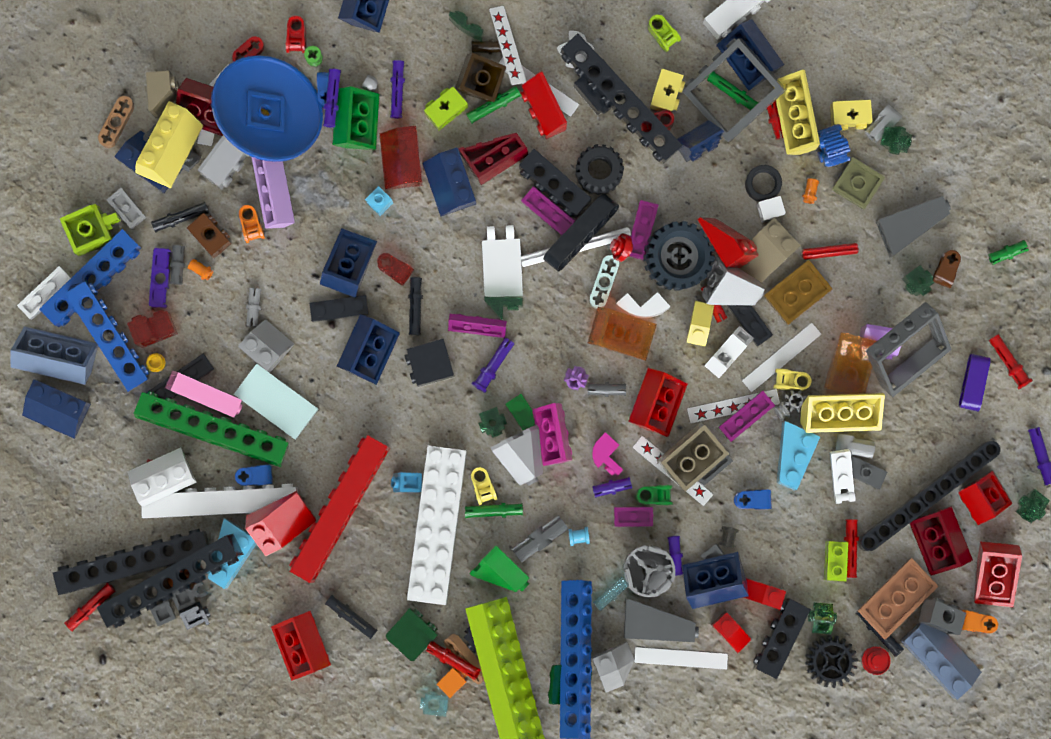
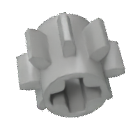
M790 390L791 396H784L787 399V403L784 405H788L790 408L789 412L796 409L797 413H799V407L802 406L807 396L802 397L800 395L801 390L797 393ZM793 396L800 401L797 403V406L791 403Z

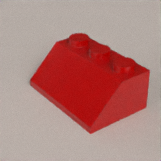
M541 71L522 84L520 94L524 103L528 102L530 106L528 111L531 118H536L538 125L536 128L540 136L544 135L547 140L566 131L567 121Z
M648 368L628 422L659 435L669 437L688 384L665 372Z
M311 611L271 626L291 681L331 666L329 656L326 653Z

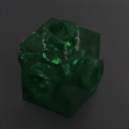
M885 126L880 145L887 148L891 154L908 153L912 143V135L906 132L904 127L895 126L893 128Z
M921 265L902 278L906 284V290L915 296L919 294L922 296L926 295L932 290L930 286L934 284L932 274L928 270H924Z
M497 407L479 413L482 422L478 424L482 434L486 432L487 436L491 435L492 438L503 434L502 431L505 430L504 425L507 424L504 414H499ZM490 421H496L495 426H490L489 423Z
M1033 489L1019 499L1017 502L1019 507L1015 512L1031 524L1036 519L1041 520L1046 514L1045 508L1050 500L1036 489Z
M814 602L812 610L808 614V622H811L812 633L831 634L833 625L837 621V613L833 611V604Z

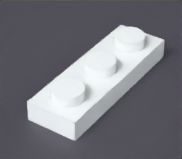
M60 266L57 267L17 306L32 320L41 312L39 308L66 284L71 277Z

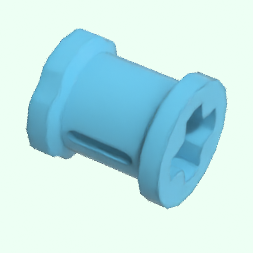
M588 527L574 531L568 529L570 546L585 542L590 544Z

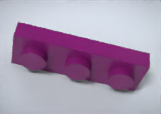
M532 187L521 200L527 208L561 236L575 222L535 187Z
M640 200L631 233L633 250L629 257L643 260V256L646 255L644 248L648 244V239L652 233L658 204Z
M450 314L448 331L505 338L507 321L479 316Z
M761 391L718 428L732 442L772 409L775 404L764 391Z

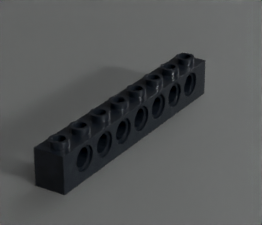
M579 33L561 48V58L564 62L572 64L575 68L574 72L580 78H585L588 82L587 86L593 92L597 91L601 96L600 100L606 106L610 105L614 110L613 114L619 120L623 119L626 122V128L632 134L636 133L640 137L639 142L645 148L649 147L653 151L652 156L658 162H667L681 149L683 145ZM578 54H583L586 57V60L584 62H579L576 60L575 56ZM591 68H596L599 71V74L597 76H592L589 74L588 70ZM603 82H609L612 85V88L610 90H605L602 88L601 84ZM622 96L625 102L618 104L615 102V97ZM635 110L638 116L631 118L628 115V111ZM648 124L651 127V131H642L641 125ZM661 138L664 141V145H655L654 139Z
M199 528L188 531L189 535L182 537L181 534L170 536L169 541L163 542V539L152 541L151 546L144 547V544L132 547L133 551L126 552L123 549L115 551L114 556L107 557L106 554L95 557L96 561L88 563V560L76 562L77 566L70 568L69 565L58 567V571L53 572L58 595H64L175 564L208 546L206 531H200ZM187 540H190L193 544L190 551L184 549V543ZM169 545L174 549V553L171 556H167L165 553V549ZM149 551L155 553V559L151 562L146 557ZM130 556L136 558V564L133 567L128 564ZM112 561L117 563V570L115 572L109 569V564ZM93 566H96L99 570L96 577H93L90 573ZM75 571L80 575L78 582L72 580V574Z
M234 534L226 535L99 605L97 609L106 627L114 626L116 629L126 623L125 620L129 617L132 620L142 615L140 611L144 609L149 611L157 607L158 601L163 600L165 602L174 597L173 593L177 591L181 593L190 588L189 584L193 582L198 584L206 580L207 574L211 573L214 575L223 570L222 566L226 564L231 566L239 561L238 557L244 554ZM218 551L222 553V560L217 558ZM202 560L206 563L205 569L201 567ZM185 569L190 573L189 578L184 574ZM169 578L173 580V587L168 584ZM153 587H155L157 590L156 596L152 593ZM137 596L141 599L140 605L136 602ZM121 605L125 608L124 614L120 611Z

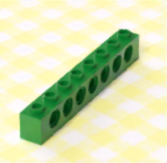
M147 392V394L141 393L134 411L135 418L281 468L289 447V442H286L285 438L281 436L271 437L266 431L257 429V431L251 430L248 425L231 423V420L225 417L220 419L213 417L212 413L204 410L202 412L196 411L193 406L184 404V406L178 405L175 400L158 398V395L152 392ZM155 406L163 408L160 413H154L152 409ZM174 412L181 414L180 418L176 420L170 416ZM192 418H197L199 420V423L196 426H191L189 424V421ZM214 424L218 428L215 432H209L207 427ZM228 431H234L236 436L230 439L225 434ZM246 437L254 439L251 445H247L243 441ZM269 443L273 447L270 451H264L262 449L263 444Z

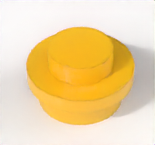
M153 353L148 356L146 365L150 371L160 372L164 369L166 360L161 354Z

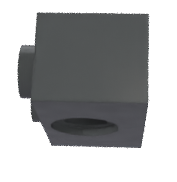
M933 597V600L924 599L918 622L947 634H961L966 613L959 610V606L953 604L946 605L944 600Z

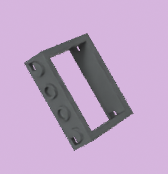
M735 38L726 45L728 49L723 53L719 52L712 59L714 62L709 67L705 65L698 72L700 75L695 80L691 78L684 85L686 88L683 90V93L709 121L723 129L724 133L722 136L727 142L732 141L787 90L742 39L736 40ZM739 48L775 89L727 131L692 91Z
M925 302L865 351L880 386L891 397H894L952 349L938 312ZM928 324L933 339L887 375L882 361ZM944 346L942 350H940L938 347Z

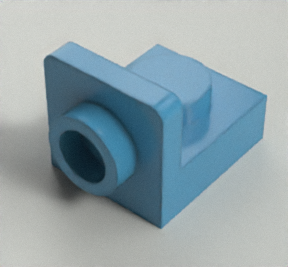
M393 473L391 479L393 492H422V473Z

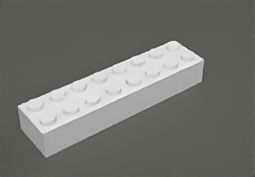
M436 446L427 447L407 600L447 605L466 450Z

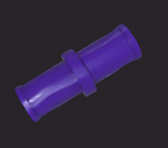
M630 477L616 481L609 480L608 483L592 486L595 498L608 494L615 495L616 492L633 489Z
M680 536L667 537L669 555L675 565V576L683 575L681 559L683 553H681Z

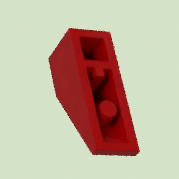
M746 578L749 596L743 598L781 610L786 591Z

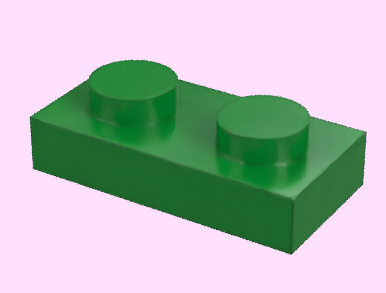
M519 394L505 404L523 431L535 426L533 411L522 394Z

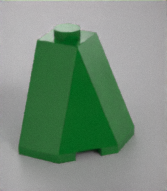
M497 545L469 573L473 577L514 592L518 590L522 592L530 584L528 582L529 577Z

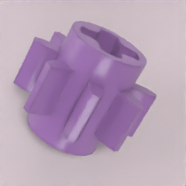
M574 366L572 370L570 368L567 369L564 381L567 382L569 388L578 390L580 386L585 388L589 375L586 374L584 368Z

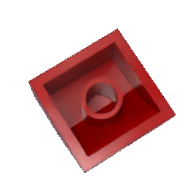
M993 471L985 474L958 492L962 502L967 506L971 517L976 521L977 525L995 518L1013 504Z

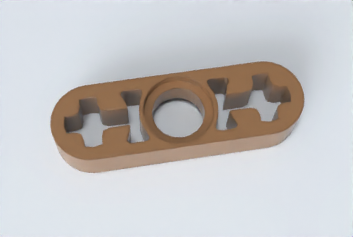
M121 96L117 99L98 135L99 143L105 148H112L116 145L134 110V103L127 96ZM128 101L129 108L123 109L121 103ZM117 110H118L120 113H121V111H122V113H123L125 116L123 117L121 114L116 113ZM115 117L121 118V124L118 127L111 125V121ZM108 127H110L113 131H117L116 134H114L113 132L110 134ZM109 134H110V137L112 138V141H111V142H110V141H107V142L105 143V140L103 139V137H104V136L108 137Z
M451 634L444 640L445 647L452 650V653L481 669L479 660L458 635ZM482 670L477 679L473 680L471 678L476 684H481L484 681Z

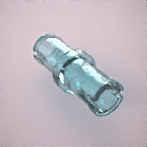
M621 577L610 588L607 587L605 592L593 601L594 605L602 611L611 601L617 600V596L628 587L626 580Z

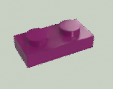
M614 507V527L653 526V507Z

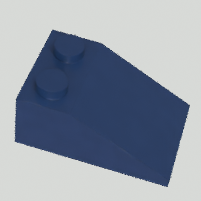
M341 228L322 271L320 285L356 298L377 241Z

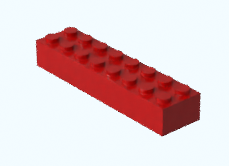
M368 435L360 440L357 446L359 451L349 459L348 465L350 466L347 472L343 471L338 479L340 482L337 489H332L328 496L331 500L328 505H323L318 514L321 516L319 521L312 524L309 529L311 535L308 539L303 540L299 547L301 550L299 556H294L289 565L291 567L289 572L308 583L315 582L390 450L388 446Z

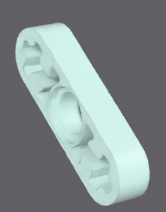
M608 255L603 259L589 300L590 305L595 309L603 308L610 294L619 267V261H613V264L616 265L611 267L610 270L613 276L601 272L602 270L606 272L608 265L605 262H609L610 259L614 260L613 255ZM607 277L610 280L609 286L601 287L599 279ZM596 288L601 291H607V294L602 293L601 299L604 302H600L599 305H596L595 300H593V297L597 298L599 291H595Z

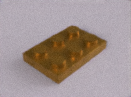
M808 260L766 293L764 297L783 321L789 325L833 290V288Z

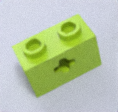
M454 87L444 89L436 101L431 100L425 105L424 113L438 131L468 108V103ZM441 105H448V110L442 109Z
M825 541L824 580L847 581L848 542Z

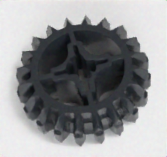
M827 635V641H825L824 637H820L821 644L813 641L816 648L814 649L809 646L808 649L813 653L812 655H805L811 658V661L805 662V665H811L807 672L811 673L814 671L811 679L814 680L819 677L816 683L820 685L824 680V687L826 688L829 686V682H831L832 688H836V682H838L839 686H843L842 679L847 683L850 682L847 675L849 674L854 677L855 674L851 672V668H858L852 665V662L858 661V658L851 657L856 654L855 650L849 651L852 648V644L849 643L844 646L847 641L844 638L839 643V636H835L832 641L831 635ZM835 645L841 648V650L830 654L824 648ZM820 652L823 657V663L818 669L816 660ZM845 654L846 667L843 671L840 666V660ZM827 656L836 659V661H834L836 662L835 666L827 664V662H829L827 661ZM833 669L839 675L830 678L823 676L822 673Z

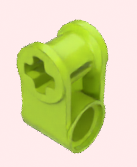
M658 14L650 18L648 31L665 52L669 51V47L674 43L681 41L678 32L671 27L662 15ZM658 21L662 27L656 29L652 26V22Z

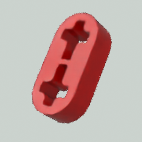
M256 36L249 38L233 52V62L238 60L237 56L239 54L241 56L246 54L244 57L259 56L264 51L262 39ZM253 42H255L256 44L259 42V49L253 48L251 51H249L253 47Z

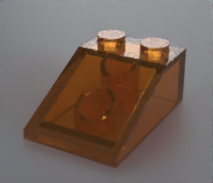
M598 307L587 343L646 361L657 324L609 308Z
M841 332L828 369L824 388L847 394H866L872 365L865 350L877 341Z

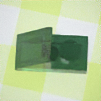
M484 296L486 305L500 320H503L504 307H507L509 311H518L519 308H523V298Z

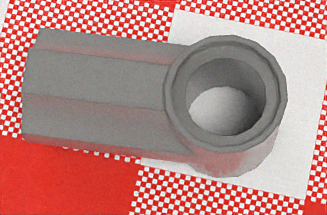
M890 104L877 116L878 118L865 131L867 137L876 143L903 117Z
M838 434L835 451L849 449L851 456L873 458L875 442L856 439L850 435Z

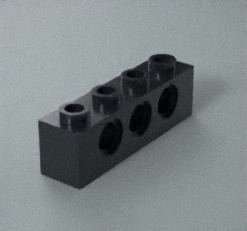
M533 149L520 163L519 169L521 171L519 173L528 180L530 178L534 181V186L540 192L545 191L549 194L548 198L557 205L559 203L564 207L562 210L569 217L573 215L577 218L591 202L589 195L537 150ZM538 168L545 171V174L541 177L534 174V171ZM551 181H557L559 187L551 189L548 184ZM570 193L574 198L568 202L563 199V195Z
M789 598L786 601L783 600L781 610H778L781 613L778 619H773L770 626L772 631L769 636H765L762 642L761 654L757 653L753 660L755 669L775 679L778 678L807 619L810 608ZM787 615H792L794 618V622L790 626H787L784 622V618ZM779 632L785 634V640L782 643L776 641V635ZM770 650H775L777 657L770 661L767 658V653Z

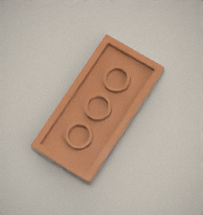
M910 558L857 611L883 639H887L924 602V599L926 600L939 586Z

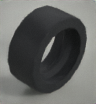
M766 164L753 168L745 181V188L749 197L758 202L776 197L782 187V177L778 170ZM759 173L770 174L775 182L772 192L764 195L757 193L753 188V178Z

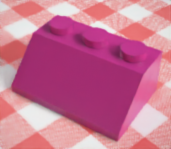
M552 403L532 409L535 425L539 427L543 466L572 461V450L569 445L568 430L565 424V413L562 409V404Z

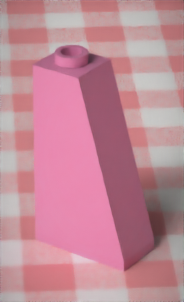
M175 371L171 372L165 386L170 391L231 417L238 415L242 409L241 399Z

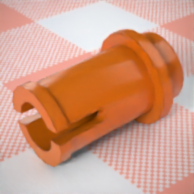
M807 179L805 194L802 195L803 202L814 204L817 200L818 180Z
M192 259L188 265V269L201 276L202 280H209L213 274L210 266L206 267L196 259Z

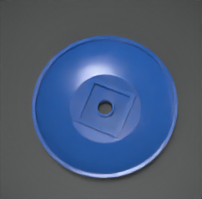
M268 56L241 58L229 64L220 73L213 86L211 107L217 126L232 145L251 157L272 162L294 159L310 149L321 132L323 109L318 101L316 89L302 72L285 61ZM261 109H266L269 112V116L263 115Z

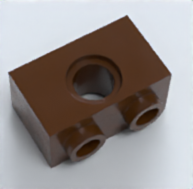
M203 213L187 229L215 259L231 245L228 240L230 236L224 229L220 231L215 226L218 222L211 215L207 217ZM214 230L215 236L212 239H207V232Z

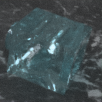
M426 693L425 698L421 697L420 709H423V714L446 717L449 697L447 695ZM432 699L439 702V708L436 710H432L429 707V701Z

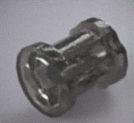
M722 526L723 534L718 545L735 548L734 542L739 529Z

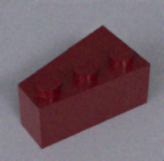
M517 132L494 138L492 141L479 142L473 146L458 148L461 157L480 185H483L528 156L527 147Z

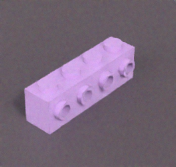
M251 157L265 228H284L294 224V214L283 161L272 162Z

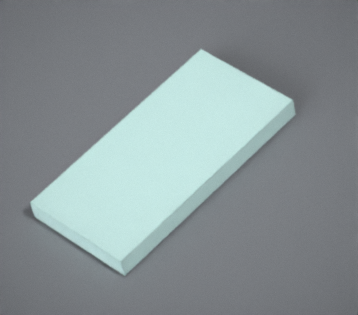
M258 364L254 366L234 393L235 396L295 440L318 411V408Z

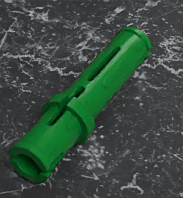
M715 71L707 79L708 82L736 100L735 103H740L750 111L759 103L747 95L745 90L741 91L715 73Z
M514 86L502 94L498 93L494 102L488 101L466 113L471 124L495 110L506 107L508 103L521 97V94L517 87Z
M523 503L465 506V518L493 516L506 518V516L523 515Z

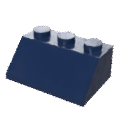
M343 0L338 19L352 26L380 33L389 0Z
M753 19L738 25L716 45L720 52L723 53L728 49L726 45L734 38L736 40L742 39L773 74L785 65ZM739 48L726 59L748 91L766 80L764 75Z
M141 130L128 139L114 156L134 173H136V161L147 143L143 140L145 133ZM139 175L164 194L169 188Z
M457 147L439 153L422 163L440 217L476 205V200Z
M360 314L336 367L377 385L400 333L375 319Z
M33 379L25 396L22 416L75 439L91 404Z
M739 552L682 565L686 598L692 609L749 596Z

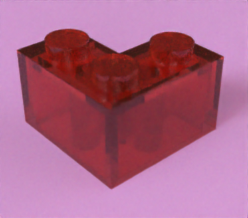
M164 310L153 313V317L150 318L137 315L131 318V322L127 323L135 345L141 348L178 335L171 314L168 311L164 312Z

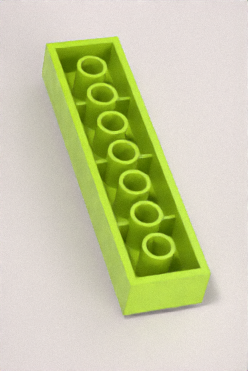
M507 597L465 608L499 738L545 739Z

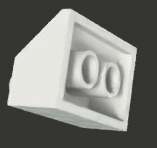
M178 448L127 472L133 492L142 507L196 483L182 448Z

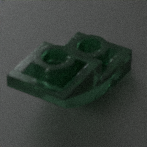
M449 12V20L459 30L474 39L482 41L484 29H481V26L473 23L468 25V17L463 12Z

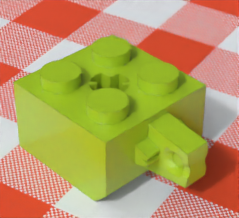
M97 204L89 205L59 218L74 253L79 257L105 246L113 238L110 232L113 229L112 225L121 221L116 212L108 216L106 213L102 214ZM86 227L90 228L88 233L84 232Z

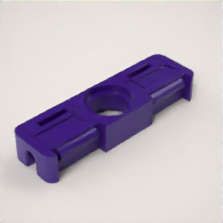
M155 248L153 250L149 306L152 308H167V305H165L167 289H169L171 271L168 269L169 253H172L169 249ZM163 273L166 279L163 283L159 284L156 282L155 277L157 274Z

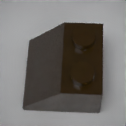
M469 53L464 61L455 89L471 97L494 102L506 71V66L475 53Z

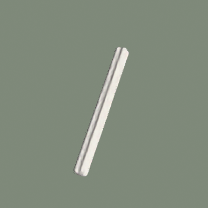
M626 227L596 235L579 252L610 244L613 239L622 233L631 236L630 229ZM549 248L522 255V266L525 267L544 262L543 257Z

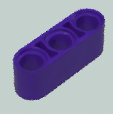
M970 354L959 399L960 408L979 412L991 359L989 357Z

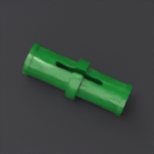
M1022 240L1010 246L1005 245L1003 249L989 253L990 263L995 265L1029 251L1026 241Z

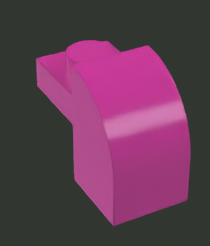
M605 432L593 447L592 460L597 468L604 463L606 465L604 469L610 475L616 474L618 476L623 469L609 456L618 448L619 444Z

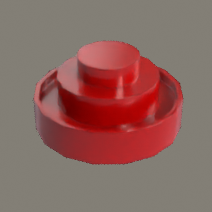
M622 233L611 241L610 250L614 260L623 262L630 256L633 250L630 235Z
M872 646L863 652L861 664L868 673L881 675L889 669L891 659L889 653L884 648Z

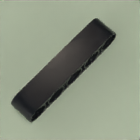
M605 193L601 194L549 248L543 260L558 272L561 271L614 216L619 208V204Z

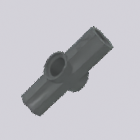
M558 515L545 526L539 527L528 535L527 539L520 542L512 550L522 563L531 555L552 543V540L563 534L568 527Z

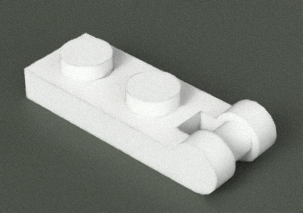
M849 449L831 451L830 460L835 503L840 504L842 501L847 500L854 502L855 493L851 452ZM846 488H847V493H842V494H841V490H840V489H846Z

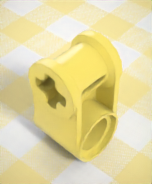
M775 369L777 376L776 384L773 385V388L804 391L809 388L812 381L810 375L804 372ZM799 377H804L807 380L805 387L798 385L797 379Z
M482 467L474 469L471 479L479 505L492 499L498 500L487 470ZM478 470L483 471L486 476L480 482L474 478V474ZM490 492V494L481 496L482 494Z

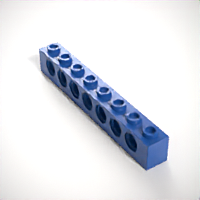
M561 581L562 667L560 678V739H590L592 581Z

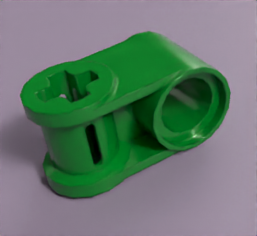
M672 485L639 488L635 494L636 500L640 504L673 505L671 501ZM643 490L649 492L650 497L647 501H643L640 498V493Z

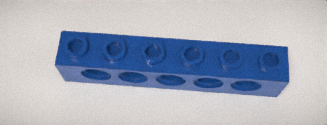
M122 229L39 310L55 326H65L71 320L70 317L76 312L65 293L84 281L88 283V278L95 275L96 281L93 285L97 290V293H95L97 295L99 293L98 290L102 286L105 287L112 281L111 277L116 272L120 273L124 270L125 264L130 259L133 260L140 254L139 250L141 247ZM123 249V256L117 258L115 255L116 251ZM109 262V263H110L109 269L106 270V271H103V270H102V265H103V263ZM90 297L84 298V299H83V306H85L84 303H85L88 299H90V300H92V299H91ZM63 302L68 303V308L65 311L60 309Z
M84 281L66 292L65 295L129 392L148 380L147 375L150 373L144 364L140 366L137 361L139 356L134 348L130 349L126 344L129 340L123 331L119 333L117 330V321L112 315L109 317L105 311L108 309L102 299L98 300L95 293H97L94 285ZM90 297L93 300L91 308L83 306L84 298ZM97 313L101 314L104 318L103 323L100 325L93 321V317ZM106 330H111L114 333L113 340L107 341L104 338ZM121 346L124 349L125 353L122 357H117L114 354L115 347ZM126 363L134 364L135 371L133 373L125 371L124 366Z

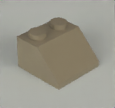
M170 71L146 72L148 110L155 118H160L168 101L173 103L176 100L179 82L176 81L175 76Z

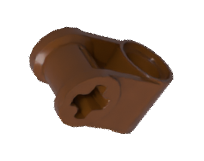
M949 250L941 256L932 282L947 288L952 287L961 262L959 252ZM952 255V259L955 261L949 263V259H947V257Z

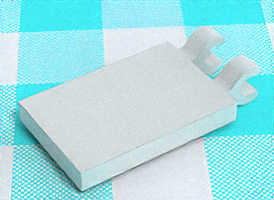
M514 225L506 226L507 239L495 240V227H487L488 240L482 241L485 298L523 296L520 239H514Z

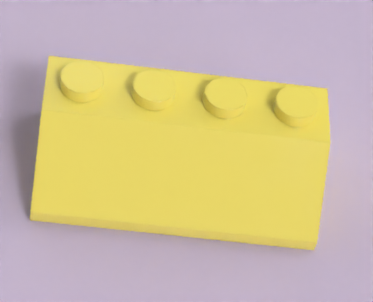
M800 70L778 78L787 89L776 99L788 155H801L816 150L820 145L805 70Z
M168 101L136 161V173L171 188L203 125L186 108Z
M885 394L807 396L801 406L800 424L806 433L881 430Z

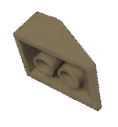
M774 218L751 239L757 246L756 251L759 256L739 269L762 283L801 245Z

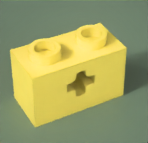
M662 69L650 109L659 112L663 110L677 111L680 100L676 98L678 92H683L685 82L682 79L684 75ZM667 89L671 90L669 96L666 95Z
M871 100L836 101L830 105L831 126L840 124L841 131L848 130V127H856L857 130L867 129V126H870L872 123ZM850 112L852 116H855L853 119H851V116H847Z

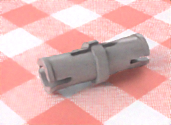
M249 288L248 305H246L247 327H251L252 319V326H258V314L261 310V306H259L261 289L256 288L255 296L254 288Z

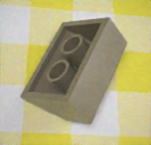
M699 423L656 461L686 492L729 453L706 425Z

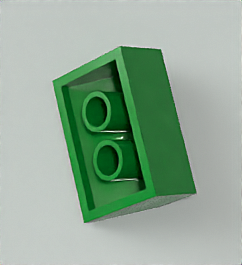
M351 86L339 88L337 101L339 110L336 111L332 145L347 149L376 150L379 94Z

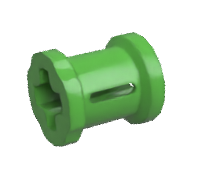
M309 46L304 52V57L310 66L317 67L322 63L323 56L318 47ZM314 54L317 56V58H311L310 55Z

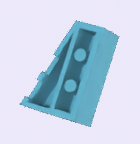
M782 422L777 483L792 490L798 489L820 436L811 432L806 433L804 429L789 422Z
M228 519L223 520L218 539L234 534L244 555L238 557L239 561L231 566H228V564L222 566V571L214 575L209 573L208 579L223 589L229 587L256 546L255 541L247 531ZM218 551L217 558L222 560V553Z

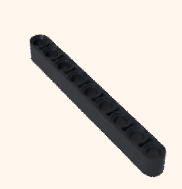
M995 441L982 443L865 532L859 538V548L863 551L877 549L1000 454V445ZM988 445H991L994 449L992 455L986 452ZM973 456L977 457L979 460V463L976 467L971 464V458ZM957 468H961L963 470L964 474L962 478H958L956 476L955 472ZM943 479L948 482L946 490H943L940 486V482ZM927 491L933 494V499L930 502L925 498ZM913 502L918 506L916 513L910 511V504ZM897 514H900L903 518V522L900 525L894 521ZM881 526H885L888 530L887 535L884 537L879 533ZM867 537L872 540L870 548L864 546V539Z

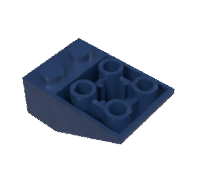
M708 120L677 139L683 145L679 152L686 162L690 160L694 162L701 158V154L706 150L711 152L718 147L724 131Z

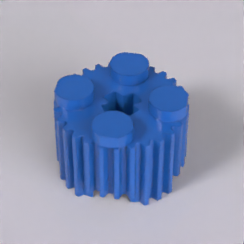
M840 124L817 131L820 141L818 158L821 163H824L825 167H832L850 161V156L847 155L850 152L847 139L840 134L842 130Z

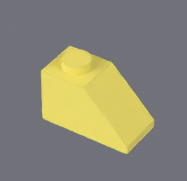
M695 301L687 333V343L706 346L714 305Z

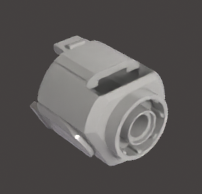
M637 547L624 560L623 570L627 586L632 592L640 596H659L669 589L674 581L675 565L673 559L666 551L661 550L659 547ZM642 568L645 569V576L642 574Z

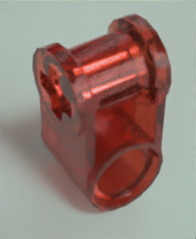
M388 253L381 254L377 259L379 270L402 286L405 285L414 271L411 266ZM387 259H389L390 266L385 265V267H383L382 260L386 261Z

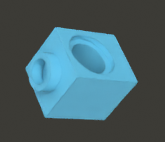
M379 186L365 199L366 203L379 216L393 204L392 199Z

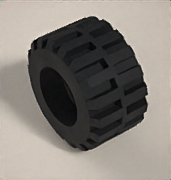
M595 144L592 148L590 146L587 147L586 151H582L580 157H578L576 164V177L579 185L581 184L582 188L588 190L590 194L597 193V195H601V193L608 194L609 191L615 190L616 186L621 182L624 171L623 160L619 157L620 154L615 152L611 146L607 148L604 144L602 146ZM596 160L605 161L610 166L611 173L605 179H595L588 172L589 165Z

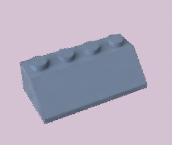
M24 327L10 350L11 368L85 385L92 372L98 344Z
M919 622L900 640L953 699L958 700L965 694L982 673L946 633Z

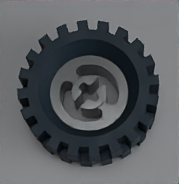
M676 221L666 224L656 230L648 239V244L644 248L646 255L643 256V261L647 262V265L644 267L646 271H650L651 275L649 277L651 280H657L656 284L658 286L664 285L665 289H675V291L688 289L699 284L700 281L708 276L707 273L712 270L713 266H710V264L714 262L715 256H711V252L714 251V247L709 246L708 242L710 240L703 235L705 233L704 230L696 229L697 225L694 223L688 225L687 221L680 223ZM674 243L681 244L686 248L678 249L677 247L667 252L669 245ZM677 253L678 256H681V259L679 260L676 257H674V255ZM667 260L673 266L676 264L679 266L688 261V265L684 270H676L669 266Z

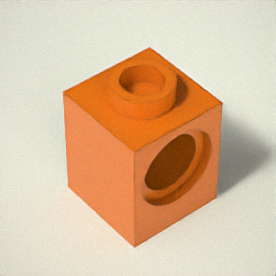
M452 668L436 685L451 698L467 682L465 679L467 675Z

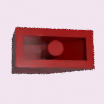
M727 612L721 614L711 624L737 653L751 641V638Z

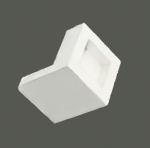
M781 196L758 202L756 205L762 223L786 213Z

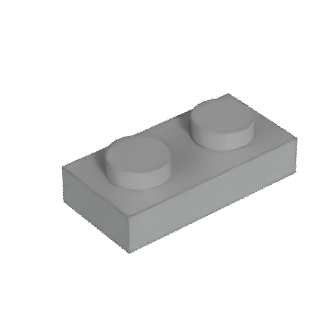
M122 188L106 199L130 229L136 227L146 218Z

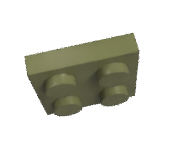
M852 157L832 190L865 210L885 177Z

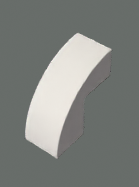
M658 292L641 307L628 293L615 305L625 314L636 318H652L666 312L670 308V305Z
M739 326L706 363L705 367L720 378L754 338Z

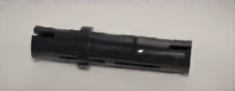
M206 202L174 214L168 213L163 218L151 221V224L156 233L168 227L174 228L177 224L196 218L203 213L208 214L209 210Z
M410 277V294L408 295V299H410L409 335H421V299H423V295H421L422 278Z
M333 595L326 601L325 605L336 612L339 618L345 619L370 640L378 631L352 611L348 604H343ZM338 605L340 608H342L345 612H347L350 615V617L336 606ZM352 618H355L358 622L364 625L366 629L359 625L357 622H355Z
M858 611L856 612V615L867 625L866 628L878 637L894 657H897L904 650L891 635L887 639H883Z

